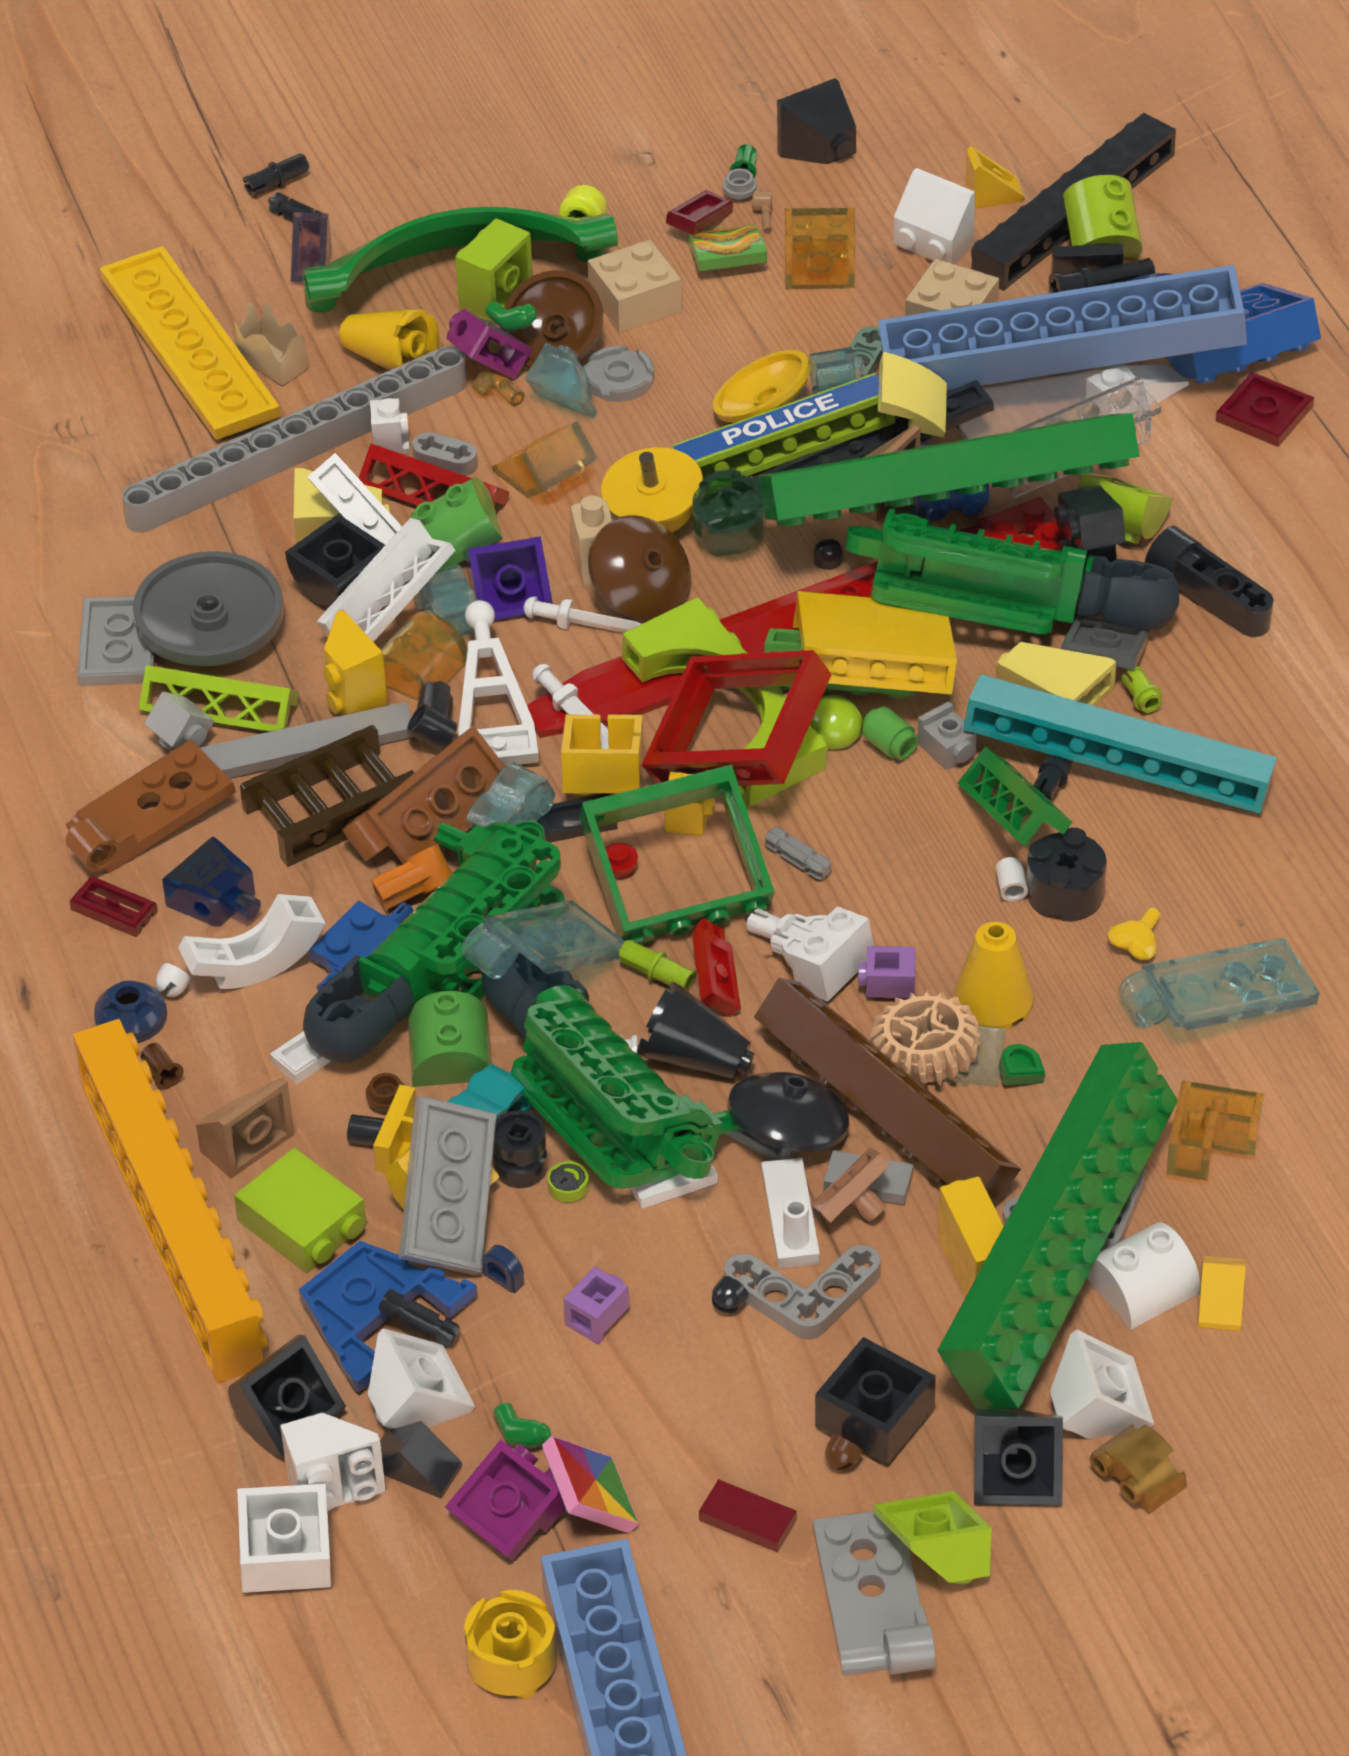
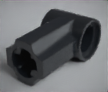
M441 680L426 682L420 688L417 709L410 718L406 729L407 733L438 752L450 744L457 730V723L451 720L453 697L450 694L451 686Z

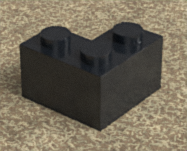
M1101 485L1057 493L1059 506L1054 508V517L1057 527L1061 528L1062 541H1058L1057 544L1058 551H1062L1063 546L1087 550L1084 569L1090 554L1104 556L1109 562L1117 559L1116 545L1126 543L1123 508Z

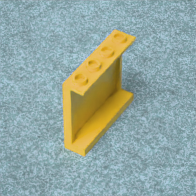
M797 592L793 628H799L802 650H814L832 673L828 684L952 695L957 657L949 616L883 604L867 597Z

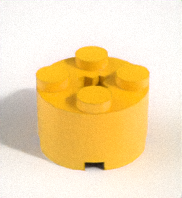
M521 1590L500 1591V1596L487 1601L486 1597L481 1599L470 1609L465 1620L464 1632L467 1664L472 1681L484 1689L499 1695L516 1696L523 1699L533 1696L538 1688L552 1675L557 1661L555 1625L553 1618L547 1611V1606L540 1598L531 1593Z

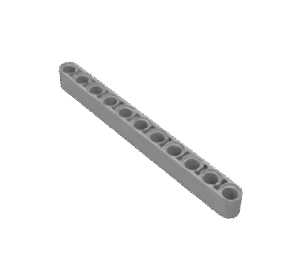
M455 346L439 348L128 486L122 492L127 527L135 532L150 531L371 432L370 400L399 398L400 413H407L409 415L462 391L467 385L465 353Z

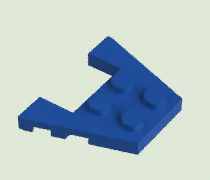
M359 1241L299 1289V1295L302 1304L352 1387L359 1393L370 1383L375 1351L363 1343L362 1340L390 1318L379 1310V1304L389 1289L404 1295L403 1300L407 1302L420 1294L451 1318L477 1296V1285L466 1279H463L461 1283L445 1277L444 1271L429 1267L427 1270L409 1264L408 1260L399 1259L398 1254Z

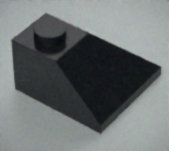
M836 78L777 100V153L781 158L828 165L856 154V124L840 83Z
M974 1409V1504L1062 1505L1063 1416L1018 1409Z

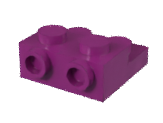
M500 1439L445 1508L512 1562L539 1529L544 1533L548 1531L566 1507L550 1467L543 1473L534 1466L538 1459L525 1447L518 1443L513 1449Z

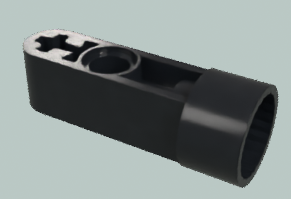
M1175 525L1166 528L1156 537L1146 554L1145 563L1158 565L1171 571L1180 591L1242 634L1249 637H1260L1269 631L1274 603L1273 596L1269 591L1209 551L1202 543Z

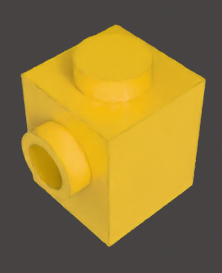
M670 772L669 780L693 774ZM715 798L665 810V832L703 836L708 815L713 816Z

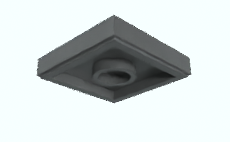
M1076 616L1062 643L1061 649L1111 658L1116 661V667L1135 670L1148 643L1150 629L1133 628L1105 620Z

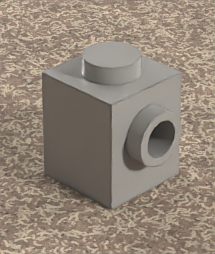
M162 691L144 724L161 737L159 743L162 746L173 751L190 739L200 747L205 741L214 720L187 697Z

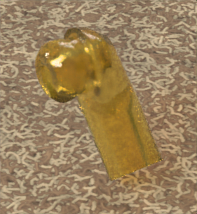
M488 371L477 374L478 378L472 382V387L482 396L488 395L490 390L494 389L513 407L520 405L525 397V394L509 378Z

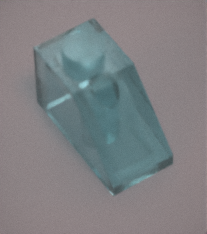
M545 343L525 377L535 395L594 419L597 410L585 370L577 359L578 354L567 346L560 345L557 348Z

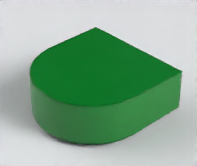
M1013 1044L1003 1050L998 1067L1004 1085L1043 1083L1046 1073L1041 1058L1034 1049L1023 1044Z

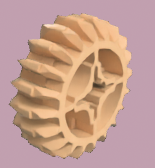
M928 990L924 996L918 997L911 992L907 1000L896 997L894 1006H884L882 1015L875 1016L874 1027L870 1036L871 1042L881 1052L890 1057L891 1061L897 1063L924 1087L927 1082L934 1081L941 1086L944 1078L956 1081L958 1072H968L970 1063L976 1062L979 1045L981 1044L979 1024L976 1016L972 1015L969 1005H961L958 997L947 1000L944 992L937 996H931Z

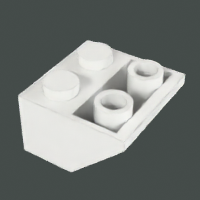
M319 1413L280 1425L286 1471L290 1485L326 1484L327 1512L334 1507L357 1500H368L377 1494L386 1492L381 1445L377 1433L325 1413Z

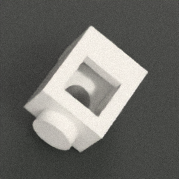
M399 398L370 400L373 444L401 454H410L407 413H400Z

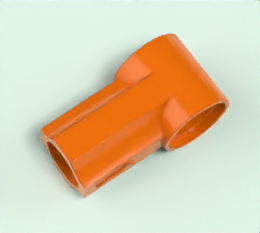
M436 844L407 859L406 863L376 876V878L371 880L379 902L386 911L422 892L425 895L434 891L452 874V871L439 845Z

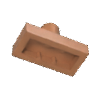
M870 1147L811 1203V1206L821 1217L830 1223L849 1204L867 1222L872 1221L882 1213L886 1205L869 1185L890 1164L879 1152Z

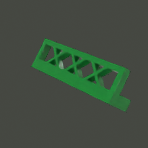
M986 746L958 781V784L1024 846L1044 821L1062 834L1073 823L1013 765ZM984 771L983 780L974 784ZM999 786L997 795L991 797L993 788ZM1014 800L1013 808L1006 811L1008 802ZM1028 814H1031L1030 817L1021 827L1022 818Z

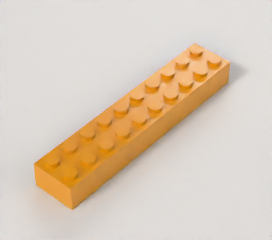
M120 1019L74 1033L73 1039L83 1091L216 1384L246 1374L264 1360L262 1350L268 1348L264 1330L261 1324H259L264 1322L263 1311L258 1299H250L247 1294L250 1291V1286L243 1267L235 1268L233 1264L236 1257L229 1237L221 1238L219 1234L222 1228L215 1207L207 1208L205 1204L208 1198L201 1177L193 1178L191 1171H194L190 1153L187 1147L179 1148L177 1142L180 1141V1136L173 1118L166 1119L164 1116L167 1110L162 1093L159 1089L152 1090L150 1084H153L152 1074L146 1060L139 1062L137 1058L140 1055V1051L133 1032L126 1034Z

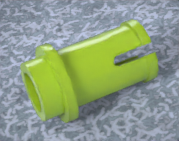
M1136 666L1135 670H1126L1133 681L1131 682L1126 674L1122 675L1121 680L1133 696L1134 706L1145 713L1156 711L1162 704V691L1157 686L1152 685L1141 667Z

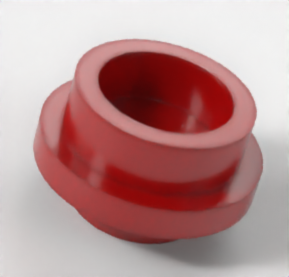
M625 843L607 845L605 849L615 879H623L630 876L638 864V853L635 848Z

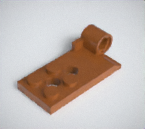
M472 726L389 794L382 797L346 825L341 831L364 861L369 860L389 845L404 864L411 856L437 844L433 839L438 833L437 827L439 824H449L466 832L521 786L475 726ZM462 770L469 771L474 776V789L467 788L462 783ZM436 792L446 795L449 801L448 810H442L435 804L434 795ZM439 845L441 851L446 849V847Z
M190 739L78 810L75 816L66 824L69 830L66 836V845L91 872L106 870L110 873L236 793L234 783ZM180 782L191 783L184 789L173 788ZM149 802H158V803H159V804H158L155 808H153V809H149V810L142 809V807H143L146 803H149Z

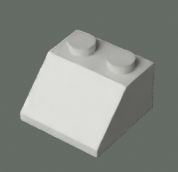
M916 168L910 176L893 218V244L933 261L938 259L955 265L974 245L975 191Z

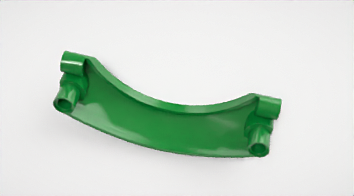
M472 207L430 214L397 226L328 265L303 268L306 307L312 312L317 313L330 311L336 305V298H341V292L347 291L359 274L408 257L468 245L477 237L482 229H485L495 219L530 232L531 241L575 243L576 256L583 262H588L590 259L606 254V248L618 245L616 224L613 216L606 212L596 216L573 218L508 207Z

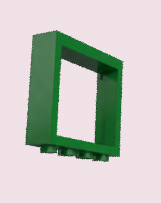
M732 765L582 803L579 819L620 945H623L626 940H632L643 945L651 942L655 936L670 933L671 936L681 935L690 931L693 928L692 926H696L702 919L709 920L713 923V926L728 921L730 916L741 913L750 916L751 913L755 914L754 910L759 908L765 911L771 905L775 891ZM721 796L752 890L629 922L598 827Z

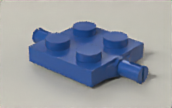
M358 900L310 948V959L325 967L329 972V975L317 985V990L319 991L337 972H342V968L355 955L366 958L413 912L412 907L409 904L406 906L405 902H401L390 915H385Z

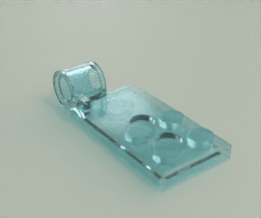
M573 900L487 916L485 922L475 927L466 937L461 948V954L490 978L497 979L504 975L512 966L519 952L546 974L617 960L619 959V950L625 941Z
M1285 937L1142 965L1141 971L1128 976L1121 983L1118 990L1119 996L1138 1026L1143 1028L1152 1027L1169 1017L1175 1028L1182 1027L1187 1030L1315 1005L1320 994ZM1257 975H1262L1264 978L1272 981L1263 980L1259 978ZM1221 982H1226V983L1229 984L1230 986L1237 987V988L1227 987V986L1223 985Z

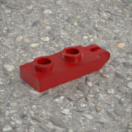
M702 919L697 924L692 936L701 1001L708 1007L715 1008L731 1017L741 1009L732 945L726 941L723 928L717 925L713 926V923L709 920Z

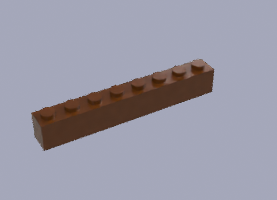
M778 978L754 1016L765 1027L763 1033L776 1043L788 1046L792 1050L790 1056L795 1061L805 1067H812L819 1073L817 1079L823 1085L835 1091L839 1090L845 1095L844 1102L847 1106L858 1113H866L873 1119L871 1125L875 1130L884 1136L894 1137L901 1143L899 1150L907 1157L923 1162L929 1168L927 1174L935 1181L943 1185H949L954 1181L967 1180L979 1176L996 1208L1021 1168L897 1063L891 1061L890 1057L881 1052L877 1046L801 982Z

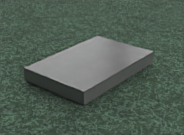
M135 596L83 598L77 672L79 686L143 683L146 665L155 666V653L144 644L135 627L133 613Z

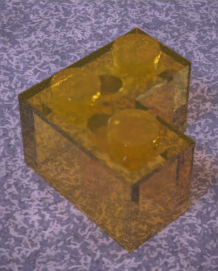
M1182 1080L1169 1139L1166 1174L1208 1181L1214 1150L1255 1156L1261 1127L1264 1093Z

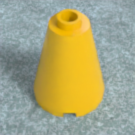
M417 308L351 314L346 317L339 329L341 343L346 349L387 370H392L439 348V328L433 315H428L425 310Z
M988 922L978 928L954 989L953 996L958 997L961 1005H969L972 1015L976 1016L979 1029L987 1031L1010 1029L1013 1027V1022L1022 1017L1024 1021L1029 1016L1033 1007V989L1016 933L1011 926L1002 922Z

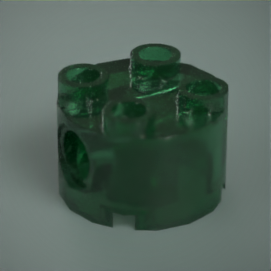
M733 469L716 471L706 476L699 483V488L696 490V493L694 492L692 499L694 531L701 544L707 547L709 553L714 556L740 554L760 544L764 537L766 518L759 482L749 475L748 478L741 475V471Z

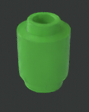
M884 706L871 710L863 720V737L890 758L904 760L915 751L919 743V737L915 734L914 727L888 707Z

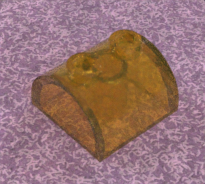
M421 611L412 614L380 649L383 652L386 688L418 701L419 690L426 682L441 680L448 684L466 665L468 646L462 635L451 623L434 613Z

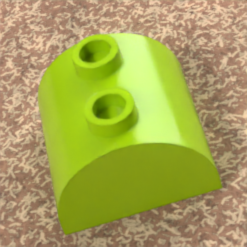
M1116 175L1092 176L1074 183L1064 192L1063 197L1072 246L1123 244V258L1139 257L1143 247L1132 187L1127 179Z
M1082 474L1078 489L1101 485L1123 508L1125 540L1139 544L1141 537L1150 539L1158 532L1173 500L1171 497L1109 475Z

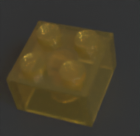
M855 208L785 209V290L855 289Z

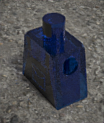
M214 836L162 879L167 907L214 927L222 926L235 914L240 915L246 920H251L257 915L261 907V901L254 897L255 887L252 870Z

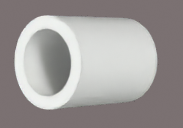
M1007 857L1000 860L996 864L995 869L1001 897L1009 902L1023 899L1028 893V887L1022 861L1015 857Z

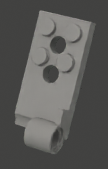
M873 1511L813 1519V1534L842 1675L847 1676L889 1670L890 1675L935 1669L936 1655L930 1624L927 1623L924 1606L920 1604L908 1547ZM859 1549H868L875 1556L869 1560H858L852 1554ZM867 1585H875L880 1587L883 1592L878 1596L868 1597L863 1595L860 1589Z

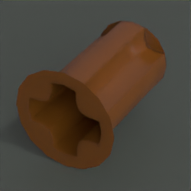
M151 1043L143 1048L140 1057L142 1061L146 1060L150 1071L155 1077V1085L160 1089H169L175 1086L183 1076V1067L178 1063H174L158 1043Z

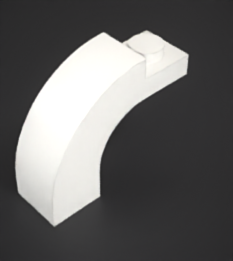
M277 894L264 919L248 932L224 939L184 936L178 949L192 975L214 976L220 989L242 988L268 980L295 964L312 947L326 923L312 897Z

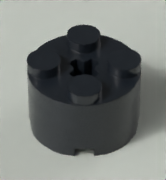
M1076 827L1068 828L1064 834L1061 832L1053 833L1033 842L1029 846L1027 861L1028 893L1026 896L1031 907L1042 916L1050 918V914L1062 916V921L1068 922L1082 920L1093 915L1101 906V901L1105 894L1107 858L1102 847L1095 840L1086 836L1084 830Z

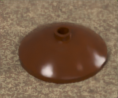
M546 271L528 278L513 291L504 308L509 310L517 306L530 304L536 309V321L532 322L529 327L511 332L510 334L533 349L524 366L537 371H557L580 361L597 342L603 326V306L596 290L583 277L569 271ZM564 326L562 332L555 334L558 327Z
M637 515L622 516L602 527L591 543L588 554V569L592 584L601 600L619 616L638 623H645L685 602L691 585L689 560L679 540L659 522ZM648 557L653 560L654 565L649 562Z

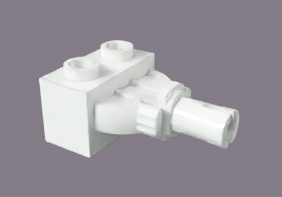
M838 906L829 915L805 917L796 913L795 915L786 914L782 918L758 908L754 910L755 914L751 913L747 920L749 932L771 939L772 951L784 956L785 961L793 970L795 981L801 982L817 997L825 1001H829L859 971V962H867V946H874L869 918Z

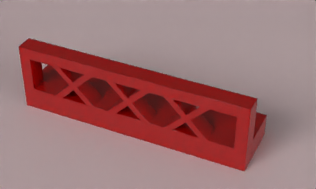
M370 443L358 477L364 485L382 489V493L417 506L423 502L434 501L435 498L432 491L442 485L449 486L450 488L455 484H464L472 479ZM376 461L385 464L391 476L379 484L369 481ZM395 468L403 471L397 474ZM411 474L417 475L422 489L410 495L406 494L400 480ZM426 479L432 480V481H434V482L431 483V484H428V482H427ZM483 482L490 491L493 505L495 506L498 503L505 506L510 492ZM394 484L395 487H396V490L391 489V488H388V487H389L390 485ZM426 495L428 501L420 499V497Z

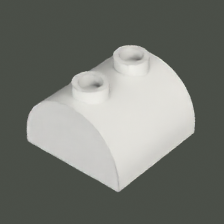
M1157 1222L1101 1251L1086 1278L1130 1330L1200 1294V1277L1192 1254L1175 1230L1162 1222Z

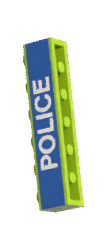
M876 373L684 440L672 446L673 449L690 456L698 464L702 472V492L895 424L894 415L878 412L879 377Z

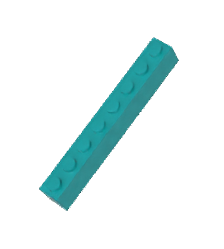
M980 674L970 695L963 730L1259 814L1267 797L1277 757L982 674Z

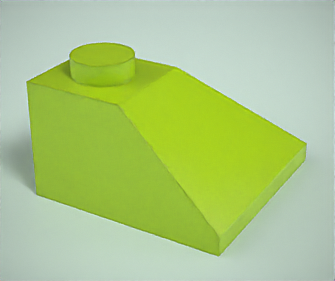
M955 1491L874 1504L873 1512L913 1553L949 1583L967 1584L975 1578L990 1576L992 1527Z

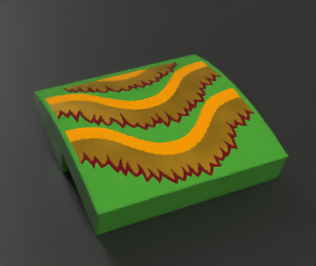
M755 224L706 230L694 236L687 233L691 256L693 260H696L698 271L767 262V250L760 231Z

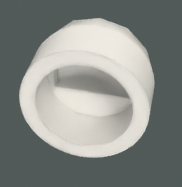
M163 963L157 973L155 983L159 992L167 988L165 996L176 997L186 989L191 978L180 968L169 963Z

